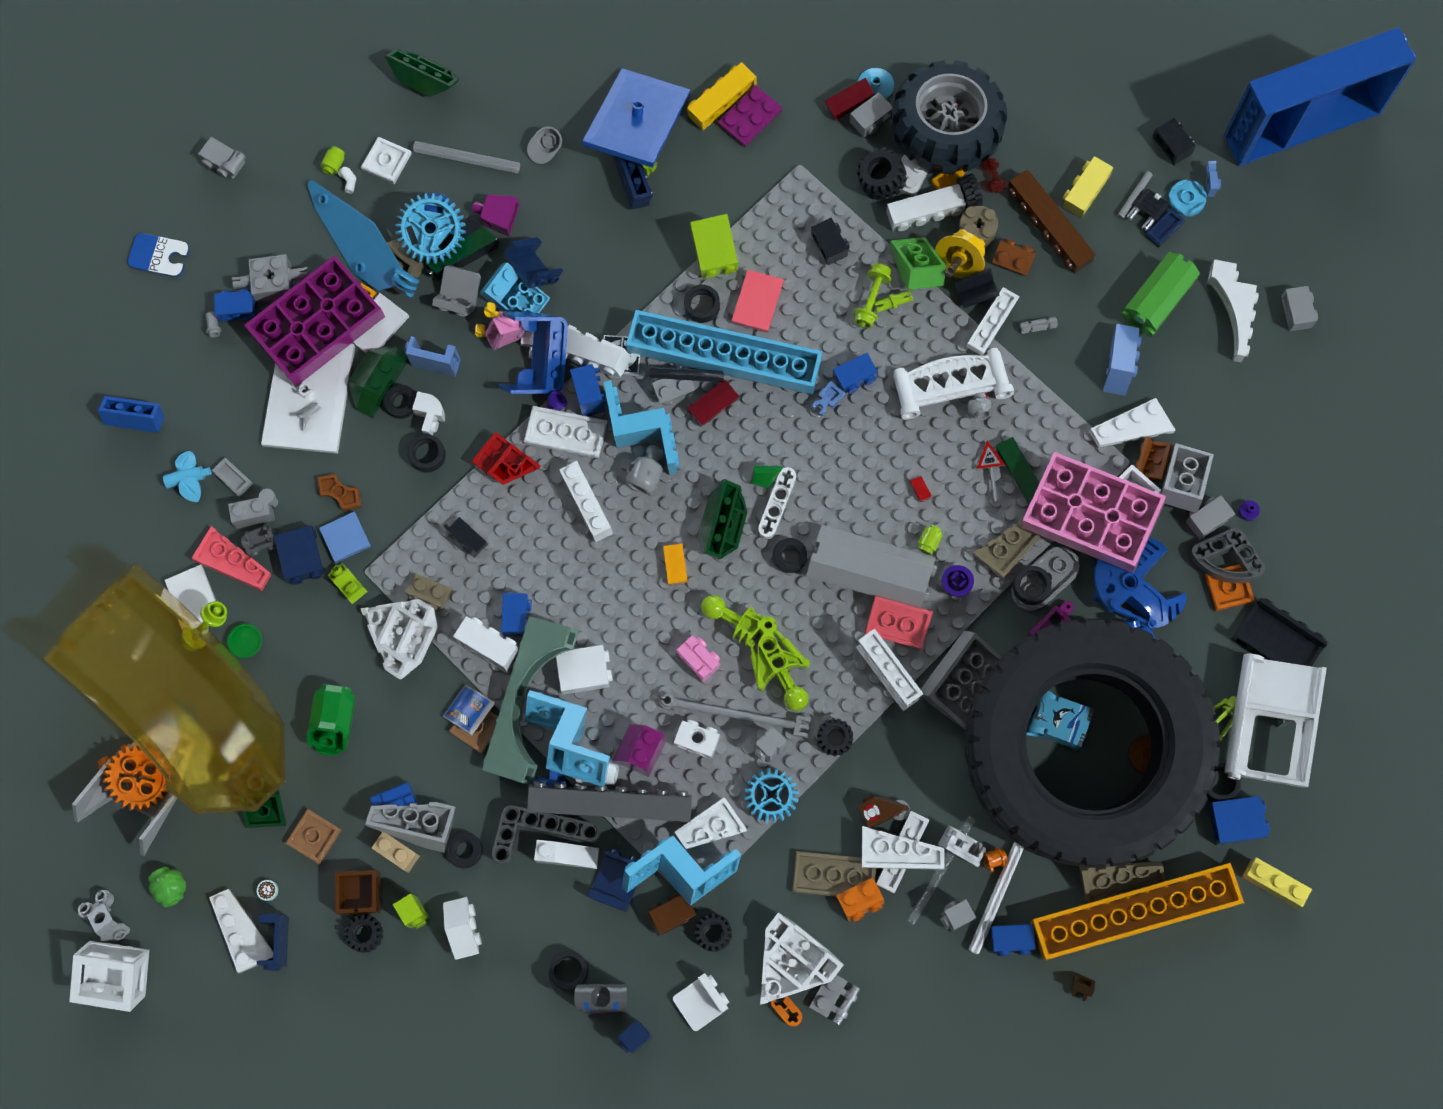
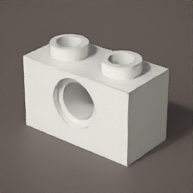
M682 720L674 740V746L712 760L720 740V734L717 733L718 730L708 726L704 729L699 727V723L687 720L685 722ZM695 734H701L704 737L700 743L693 742L692 737Z

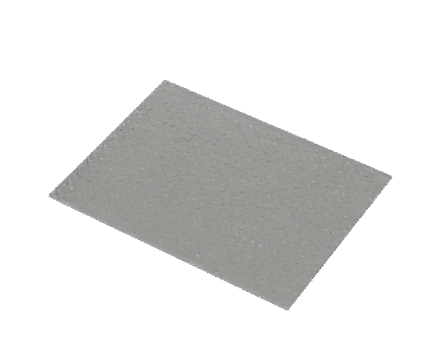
M802 165L796 166L731 227L738 259V270L732 274L723 273L718 274L714 278H702L698 261L696 260L642 311L698 323L691 320L685 312V295L696 285L711 286L719 295V313L712 321L698 324L823 351L814 394L724 375V379L740 397L701 428L689 414L687 408L720 382L693 381L696 390L660 404L649 381L653 379L649 377L650 367L672 368L679 364L641 356L639 376H609L601 373L598 369L599 373L595 375L600 376L601 381H598L600 393L606 396L604 382L611 380L612 386L617 387L622 416L664 408L665 414H670L676 449L673 450H677L680 466L676 468L677 474L669 475L662 439L617 448L608 406L604 407L605 412L588 416L608 421L600 458L524 444L529 416L506 440L541 466L539 469L502 485L476 466L365 570V574L393 603L410 601L405 594V590L409 589L416 574L453 589L444 610L437 609L435 611L438 628L431 642L487 698L495 702L494 706L499 711L501 710V702L505 697L507 683L513 669L508 675L458 644L453 636L466 616L470 619L473 617L479 619L487 629L489 627L494 628L503 639L508 637L515 641L519 647L523 636H503L501 632L503 593H527L529 599H532V611H528V619L531 616L578 630L573 649L603 645L604 649L609 652L610 662L606 663L607 670L611 669L613 681L609 682L610 687L563 695L560 688L557 659L554 657L538 671L526 691L521 708V733L546 758L548 757L549 743L555 731L525 721L526 702L529 691L540 692L544 695L587 708L584 734L578 746L610 756V763L619 765L617 781L615 785L605 784L604 786H607V789L615 790V787H627L628 791H635V788L648 789L647 792H656V789L668 790V793L675 794L678 790L688 791V794L692 795L690 821L725 797L748 831L687 849L688 854L703 871L711 863L715 865L719 862L721 856L728 851L731 853L737 849L742 856L774 824L772 821L773 817H769L768 823H765L764 815L758 820V812L755 815H751L754 807H746L751 801L744 800L745 796L750 795L745 793V788H752L747 784L748 781L755 783L752 775L755 774L760 778V770L763 771L764 775H767V768H770V774H774V770L777 768L779 776L785 771L784 779L791 776L792 780L789 784H797L792 790L799 791L798 795L793 796L799 799L840 757V755L836 757L826 755L818 746L817 733L821 724L823 725L826 720L829 721L833 718L834 720L838 718L843 722H847V725H850L853 732V744L895 702L888 690L855 648L859 645L858 640L866 635L865 630L875 596L806 577L821 525L922 554L925 553L917 548L925 526L930 527V525H934L941 529L940 532L943 536L936 552L929 555L935 557L934 565L937 566L935 576H930L926 591L930 593L927 603L923 602L921 607L933 611L923 649L883 639L915 681L1013 583L1017 573L1024 567H1028L1053 542V540L1042 536L1004 579L973 556V552L1002 535L1007 529L1017 525L1024 518L1029 507L1006 466L993 467L997 502H994L989 468L976 470L987 440L999 455L995 446L1013 437L1039 482L1054 452L1117 477L1130 463L1113 445L1098 448L1089 432L1093 427L995 339L992 340L983 356L987 355L989 349L998 348L1009 384L1013 385L1015 393L1006 399H996L994 391L986 392L985 394L988 395V399L992 404L990 409L992 414L985 420H978L976 416L971 415L968 411V402L973 400V397L968 396L919 407L921 414L918 417L909 420L902 419L900 413L902 407L893 378L894 370L904 368L905 371L910 372L924 364L942 358L979 355L966 347L979 324L938 287H927L917 290L910 289L911 295L906 297L912 296L913 301L899 305L896 309L890 308L877 313L875 310L877 307H874L873 304L871 311L877 314L878 320L873 323L872 328H863L853 322L855 317L853 312L856 308L865 307L874 282L867 276V272L871 270L873 264L879 263L888 266L891 269L890 277L892 278L889 284H880L875 301L887 298L890 294L902 293L908 289L901 280L891 245ZM832 217L834 223L837 222L839 224L840 234L843 239H847L850 248L848 249L847 257L827 265L811 236V227ZM747 270L784 279L768 333L732 323V317ZM697 295L692 299L691 307L697 313H707L713 307V300L708 295ZM632 321L616 336L628 337ZM868 353L878 371L876 381L871 385L866 386L864 384L858 387L859 389L854 393H846L833 409L827 406L826 413L823 416L819 415L822 407L818 406L813 410V403L821 400L818 394L830 381L838 386L833 377V369ZM984 365L971 367L970 371L982 380L986 367ZM685 366L687 369H697V368H692V367ZM961 369L959 372L952 371L951 375L963 384L967 371L965 369ZM942 373L940 376L934 375L932 378L941 387L945 388L948 374ZM571 377L564 383L560 391L567 400V405L560 411L582 415ZM929 378L915 379L914 383L926 392L930 382ZM548 399L540 407L549 409L547 407ZM649 445H655L664 451V456L658 461L663 468L662 480L659 481L658 487L652 493L645 494L631 488L627 484V468L637 457L646 456V449ZM575 461L578 462L613 532L612 535L597 542L594 541L559 470ZM754 466H782L783 468H792L796 472V482L776 534L771 539H763L759 535L758 528L777 478L769 489L750 484ZM790 473L783 475L784 486H786L788 479H792ZM922 476L932 495L930 499L921 503L910 483V480ZM726 479L741 486V493L748 512L738 548L719 560L702 552L698 533L708 498L720 482ZM778 490L775 496L778 499H784L786 492ZM773 507L769 509L768 513L770 516L776 517L780 511L778 508ZM460 517L486 540L488 545L474 558L446 532L443 527L445 524L450 527ZM768 520L767 527L762 528L764 529L765 534H767L769 531L772 532V530H770V525L772 521ZM785 538H795L801 541L807 550V561L804 567L794 573H785L779 570L772 559L775 545ZM683 543L688 583L668 585L663 546ZM788 548L783 552L782 557L786 562H794L798 555L794 549ZM953 565L965 566L974 577L972 590L963 597L951 596L942 587V575L947 568ZM707 596H720L724 600L726 608L740 616H743L748 608L752 607L755 613H760L765 617L769 616L776 620L777 630L784 638H788L797 650L810 661L808 669L795 668L788 671L795 685L805 689L808 693L809 702L803 710L792 711L787 708L783 700L786 691L778 677L767 682L764 691L760 692L757 690L750 658V648L745 646V640L739 643L740 637L733 639L736 626L722 618L713 620L703 615L701 603ZM758 634V635L753 639V641L755 642V647H754V648H755L756 654H757L758 642H759V640L761 639V635H760V634ZM775 634L774 636H775V638H776V640H777L779 646L781 647V649H783V650L789 652V651L782 645V643H781L782 641H781V640L777 637V635ZM692 635L696 639L698 637L702 638L707 644L705 648L709 652L714 651L720 658L718 661L720 668L705 682H702L676 655V650ZM766 643L763 645V648L770 651L773 649V646L770 643ZM776 660L772 662L776 668L783 666L781 661ZM665 693H670L679 700L796 721L797 715L811 718L810 722H802V724L809 726V730L800 729V732H805L808 735L807 738L793 736L794 729L678 707L665 710L660 705V697ZM667 697L663 701L665 704H669L671 699ZM682 720L685 722L687 720L699 723V727L704 729L708 726L718 730L717 733L720 734V740L712 760L674 746V740ZM630 724L646 725L664 733L666 743L650 777L613 761ZM772 727L785 738L786 746L780 754H777L774 760L762 762L755 754L756 742L762 736H765V733ZM832 730L828 733L827 739L832 745H838L842 742L843 735L838 730ZM695 734L692 740L695 743H700L704 737L701 734ZM563 774L573 786L579 784L575 778ZM776 780L764 781L769 787H775L781 783ZM759 786L754 795L757 804L764 797V793ZM786 787L779 794V798L784 805L789 798ZM767 791V799L773 798L776 800L775 794L777 791L773 793ZM768 804L762 808L766 811L780 810L774 804ZM605 817L641 855L647 850L652 851L664 838L669 839L671 836H674L685 849L674 832L688 822ZM658 870V872H659V873L665 878V880L671 885V883H670V882L666 879V877L660 872V870Z

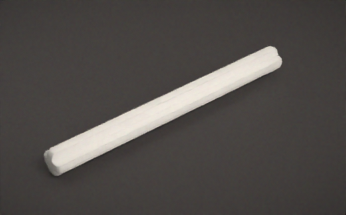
M1014 842L1005 866L1002 869L970 944L969 951L974 954L980 953L1024 847Z

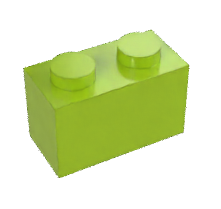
M411 893L393 904L402 922L409 928L415 927V929H418L426 924L425 920L430 918L419 898Z

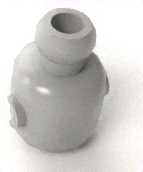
M649 445L646 449L645 457H637L634 462L629 464L626 481L631 488L645 494H650L658 487L659 481L662 480L661 475L663 472V468L658 461L664 456L663 449L655 445Z

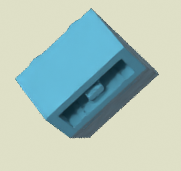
M507 262L498 267L479 293L503 312L540 313L550 299L538 287L529 289L515 269Z

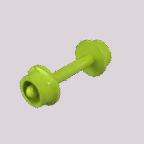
M875 263L871 270L867 272V276L874 282L865 307L854 309L855 317L853 322L863 328H872L873 323L878 320L877 314L871 310L880 284H889L891 282V269L888 266Z
M213 601L205 604L200 611L203 620L201 625L192 624L185 628L182 640L188 649L197 650L205 647L209 641V635L206 631L208 627H219L225 623L227 608L221 602Z

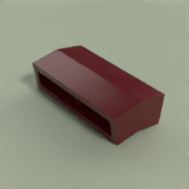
M864 78L824 102L834 120L837 121L856 110L872 98L875 93L867 79Z
M724 379L687 409L689 414L702 428L737 401L740 396Z

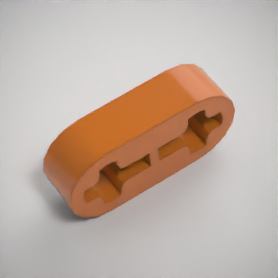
M788 996L784 997L783 1001L787 1006L785 1009L781 1005L776 1006L774 1004L776 1000L770 1001L774 1010L787 1025L794 1027L801 1023L802 1013ZM787 1009L792 1013H798V1021L796 1023L788 1021Z

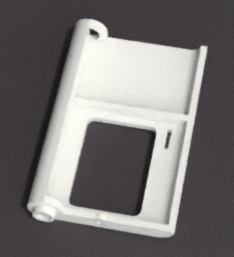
M1256 654L1243 655L1224 773L1228 774V778L1240 780L1241 777L1296 787L1307 788L1309 786L1326 667L1317 668L1266 660L1264 657ZM1258 715L1296 722L1290 769L1286 776L1250 770L1247 767L1254 720Z

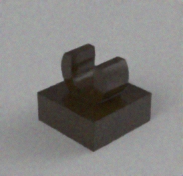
M1076 973L1072 983V997L1077 992L1083 994L1082 1001H1086L1087 997H1092L1095 991V981Z

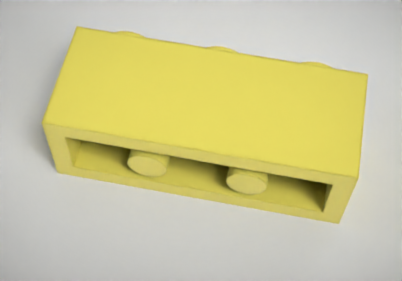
M1095 156L1091 162L1087 161L1082 168V171H1084L1082 175H1077L1072 185L1074 187L1072 190L1068 189L1064 194L1062 207L1082 218L1111 176L1114 167Z
M1257 857L1250 860L1241 877L1295 909L1304 906L1312 891L1311 888Z

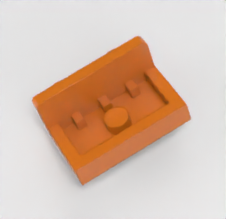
M874 878L836 895L848 922L851 920L853 922L858 921L864 917L865 913L869 911L874 913L885 904Z

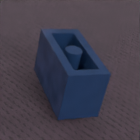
M636 1020L618 1036L621 1040L618 1044L626 1053L631 1052L634 1054L653 1036L639 1020Z

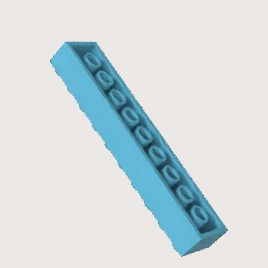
M635 310L626 343L627 352L643 357L701 370L723 371L724 375L808 394H814L823 352Z

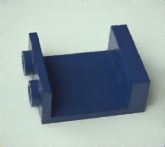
M538 237L514 241L503 254L529 289L555 284L564 271L562 268L553 270L546 268L535 253L542 243Z
M312 525L274 536L284 580L288 584L297 585L305 579H318L323 574H326L316 542L317 532Z
M611 849L610 852L605 850V856L595 883L587 897L627 912L636 887L628 893L623 889L624 870L632 861L637 862L639 859L633 856L627 859L621 856L622 852Z
M259 914L258 923L275 925L273 960L257 961L256 965L263 966V970L279 971L280 967H287L289 917L281 914Z

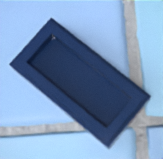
M1170 209L1145 236L1159 248L1185 220L1173 209Z

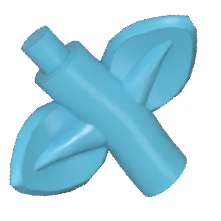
M187 451L176 459L175 466L177 471L164 475L163 481L167 489L178 485L179 493L182 497L192 502H199L201 486L198 480H204L205 476L212 473L210 467L204 469L202 466L195 467L196 457L191 451Z

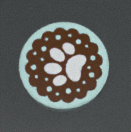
M264 880L257 887V895L262 900L271 901L278 895V886L271 880Z

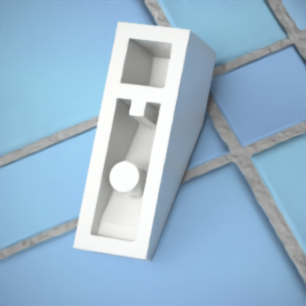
M537 840L534 860L537 863L597 869L599 848Z

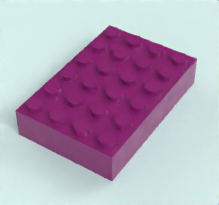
M334 255L244 326L292 384L297 387L385 318V315L379 305Z

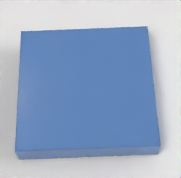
M355 511L319 528L335 563L371 547Z

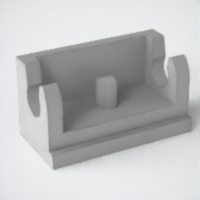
M948 825L938 843L939 846L979 867L986 848L982 846L983 844Z

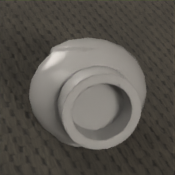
M984 392L974 394L972 396L973 400L968 402V411L971 415L976 416L978 420H985L992 414L990 410L992 406L991 401Z

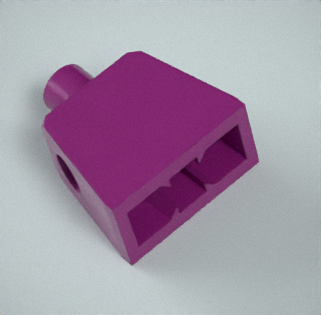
M489 194L484 204L474 203L473 213L481 214L480 220L483 226L510 236L520 204L518 197Z

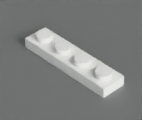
M1004 287L999 293L1000 296H997L967 343L966 347L979 355H984L1020 297Z
M911 811L899 836L920 841L929 819ZM883 868L876 883L877 886L895 894L906 869Z

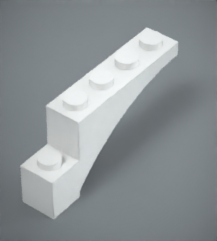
M1214 259L1210 266L1207 284L1212 285L1226 307L1234 334L1233 361L1241 363L1244 357H1248L1250 346L1247 343L1248 339H1251L1253 328H1250L1251 321H1254L1256 314L1253 306L1257 303L1259 293H1256L1257 285L1237 282L1239 271H1236V263Z

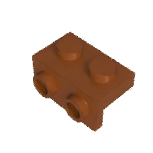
M1009 238L1001 240L992 263L1027 276L1036 256V252L1033 251L1034 248L1028 245H1023V247L1015 245L1016 241Z
M1145 437L1144 442L1141 443V455L1139 460L1136 461L1135 467L1149 480L1164 482L1173 445L1171 443L1152 441L1150 437Z

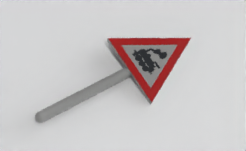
M987 440L976 470L989 468L993 500L997 502L993 467L1006 465Z

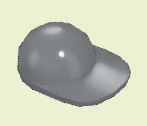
M549 126L538 130L527 146V152L531 160L537 164L548 163L562 146L560 132L554 127Z

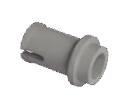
M215 312L206 313V333L212 338L220 336L222 330L219 327Z

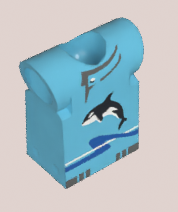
M1048 690L1035 706V713L1029 719L1026 735L1043 737L1044 739L1079 751L1094 709L1057 697Z

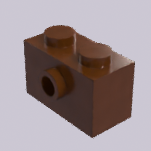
M678 893L667 898L669 902L663 905L659 902L649 908L651 911L648 912L647 917L658 937L696 916L692 906H689Z

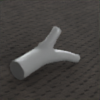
M317 402L304 412L296 414L299 419L303 418L302 431H305L310 417L321 408Z

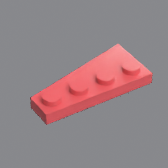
M212 526L192 557L194 562L261 592L271 577V573L253 558L247 556L244 551L232 544L230 540L218 533Z

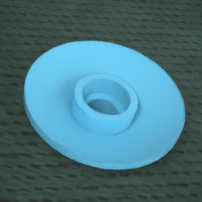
M868 69L858 79L860 81L866 78L875 95L880 92L887 99L893 93V77L884 69Z

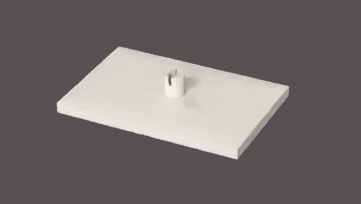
M354 344L346 347L297 387L292 384L275 363L261 442L263 447L338 454L349 389L348 381L351 376L355 352ZM317 402L321 408L310 417L305 431H302L303 418L299 419L296 414L304 412Z

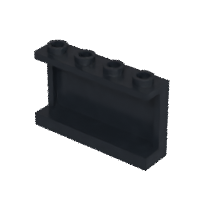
M1260 598L1254 604L1231 640L1252 654L1260 655L1266 660L1312 667L1323 649L1329 644L1325 640L1326 638L1322 634L1314 633L1308 629V625L1304 622L1293 619L1289 612L1275 607L1271 600Z

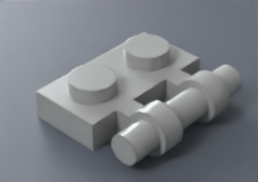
M836 975L831 982L821 985L809 1008L826 1018L831 1011L836 1013L833 1022L840 1025L843 1019L847 1018V1012L851 1004L856 1002L858 998L856 995L860 988L852 985L850 991L845 990L844 987L848 981ZM842 995L845 997V1000L841 1007L838 1008L835 1006V1003L839 996Z

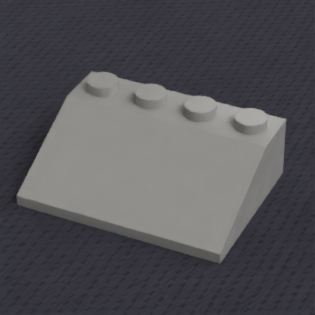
M963 631L920 689L923 692L921 697L965 729L971 703L981 682L995 663L1002 657L976 633Z

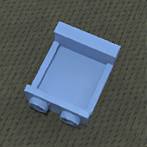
M411 336L410 341L406 342L404 349L412 367L456 377L461 359L455 346L448 345L445 355L421 350L416 338Z

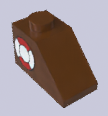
M874 795L863 799L864 803L858 806L868 828L876 827L909 810L908 805L883 796L874 797Z

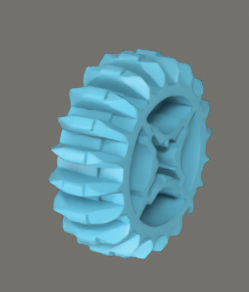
M767 768V775H764L762 770L759 771L760 778L755 774L752 775L755 783L752 781L747 782L752 788H745V793L750 795L745 796L744 800L751 801L746 805L747 808L754 807L751 815H755L758 812V820L764 815L765 823H768L769 817H773L772 821L776 823L777 816H779L781 821H784L783 813L788 817L791 816L788 809H796L791 803H798L799 799L793 796L798 795L799 791L792 790L797 784H789L792 780L791 776L784 779L785 771L779 776L777 768H775L774 774H770L771 770ZM776 780L781 783L775 787H769L764 781ZM759 786L764 793V797L757 804L754 795ZM786 787L789 798L784 805L779 798V794ZM767 791L770 793L777 791L775 794L776 800L773 798L767 799ZM768 804H774L780 810L766 811L762 808Z

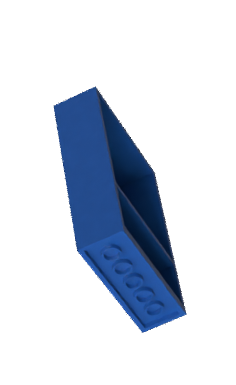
M1397 27L1250 81L1224 133V137L1238 166L1240 167L1380 115L1416 61L1415 53L1410 49L1405 34Z

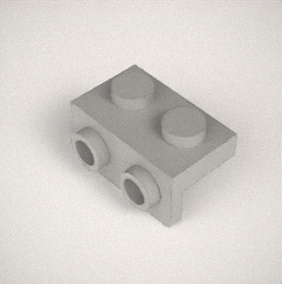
M677 365V366L672 367V368L687 369L685 366H681V365ZM657 378L649 380L660 404L696 390L693 381Z

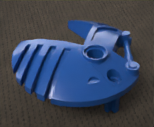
M1149 537L1134 573L1100 559H1097L1095 563L1094 585L1096 592L1094 593L1095 596L1092 597L1093 601L1097 600L1098 603H1102L1104 608L1110 613L1116 612L1127 618H1138L1139 622L1145 624L1151 630L1161 628L1167 625L1169 621L1172 622L1177 617L1176 613L1179 615L1183 610L1187 597L1184 592L1164 598L1154 587L1143 580L1169 550L1160 541ZM1126 601L1143 615L1145 619L1120 606Z

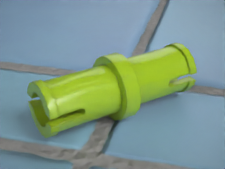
M907 290L896 295L890 294L887 298L875 301L874 307H877L875 309L876 312L879 313L890 308L896 309L899 305L912 302V296L906 297L911 295V291Z

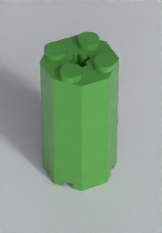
M1168 252L1121 313L1122 318L1131 327L1139 328V332L1152 337L1200 274L1192 261L1188 260V262L1182 260L1184 256L1180 253Z

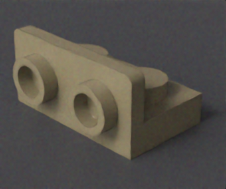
M416 574L409 589L405 590V594L410 601L420 599L433 607L434 611L437 609L443 611L453 589Z

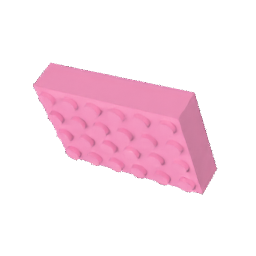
M1054 452L1023 518L1022 528L1134 573L1162 510L1166 496Z

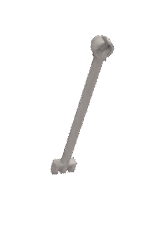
M665 693L660 697V705L665 710L678 707L794 729L793 736L807 738L808 735L805 732H800V729L809 730L808 725L802 724V722H810L811 718L797 715L796 721L679 700L670 693ZM667 697L671 699L669 704H665L663 701Z

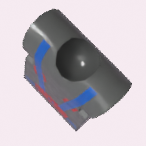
M578 984L574 993L576 1009L581 1010L585 1014L626 1013V984Z

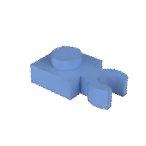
M1208 161V165L1205 168L1207 174V197H1215L1217 191L1221 188V179L1218 178L1216 172V161Z
M830 381L818 394L821 400L815 401L812 409L814 410L818 406L822 407L819 415L823 416L826 413L827 406L833 409L845 396V392Z

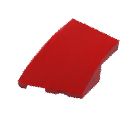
M497 432L492 435L471 461L502 485L541 467Z

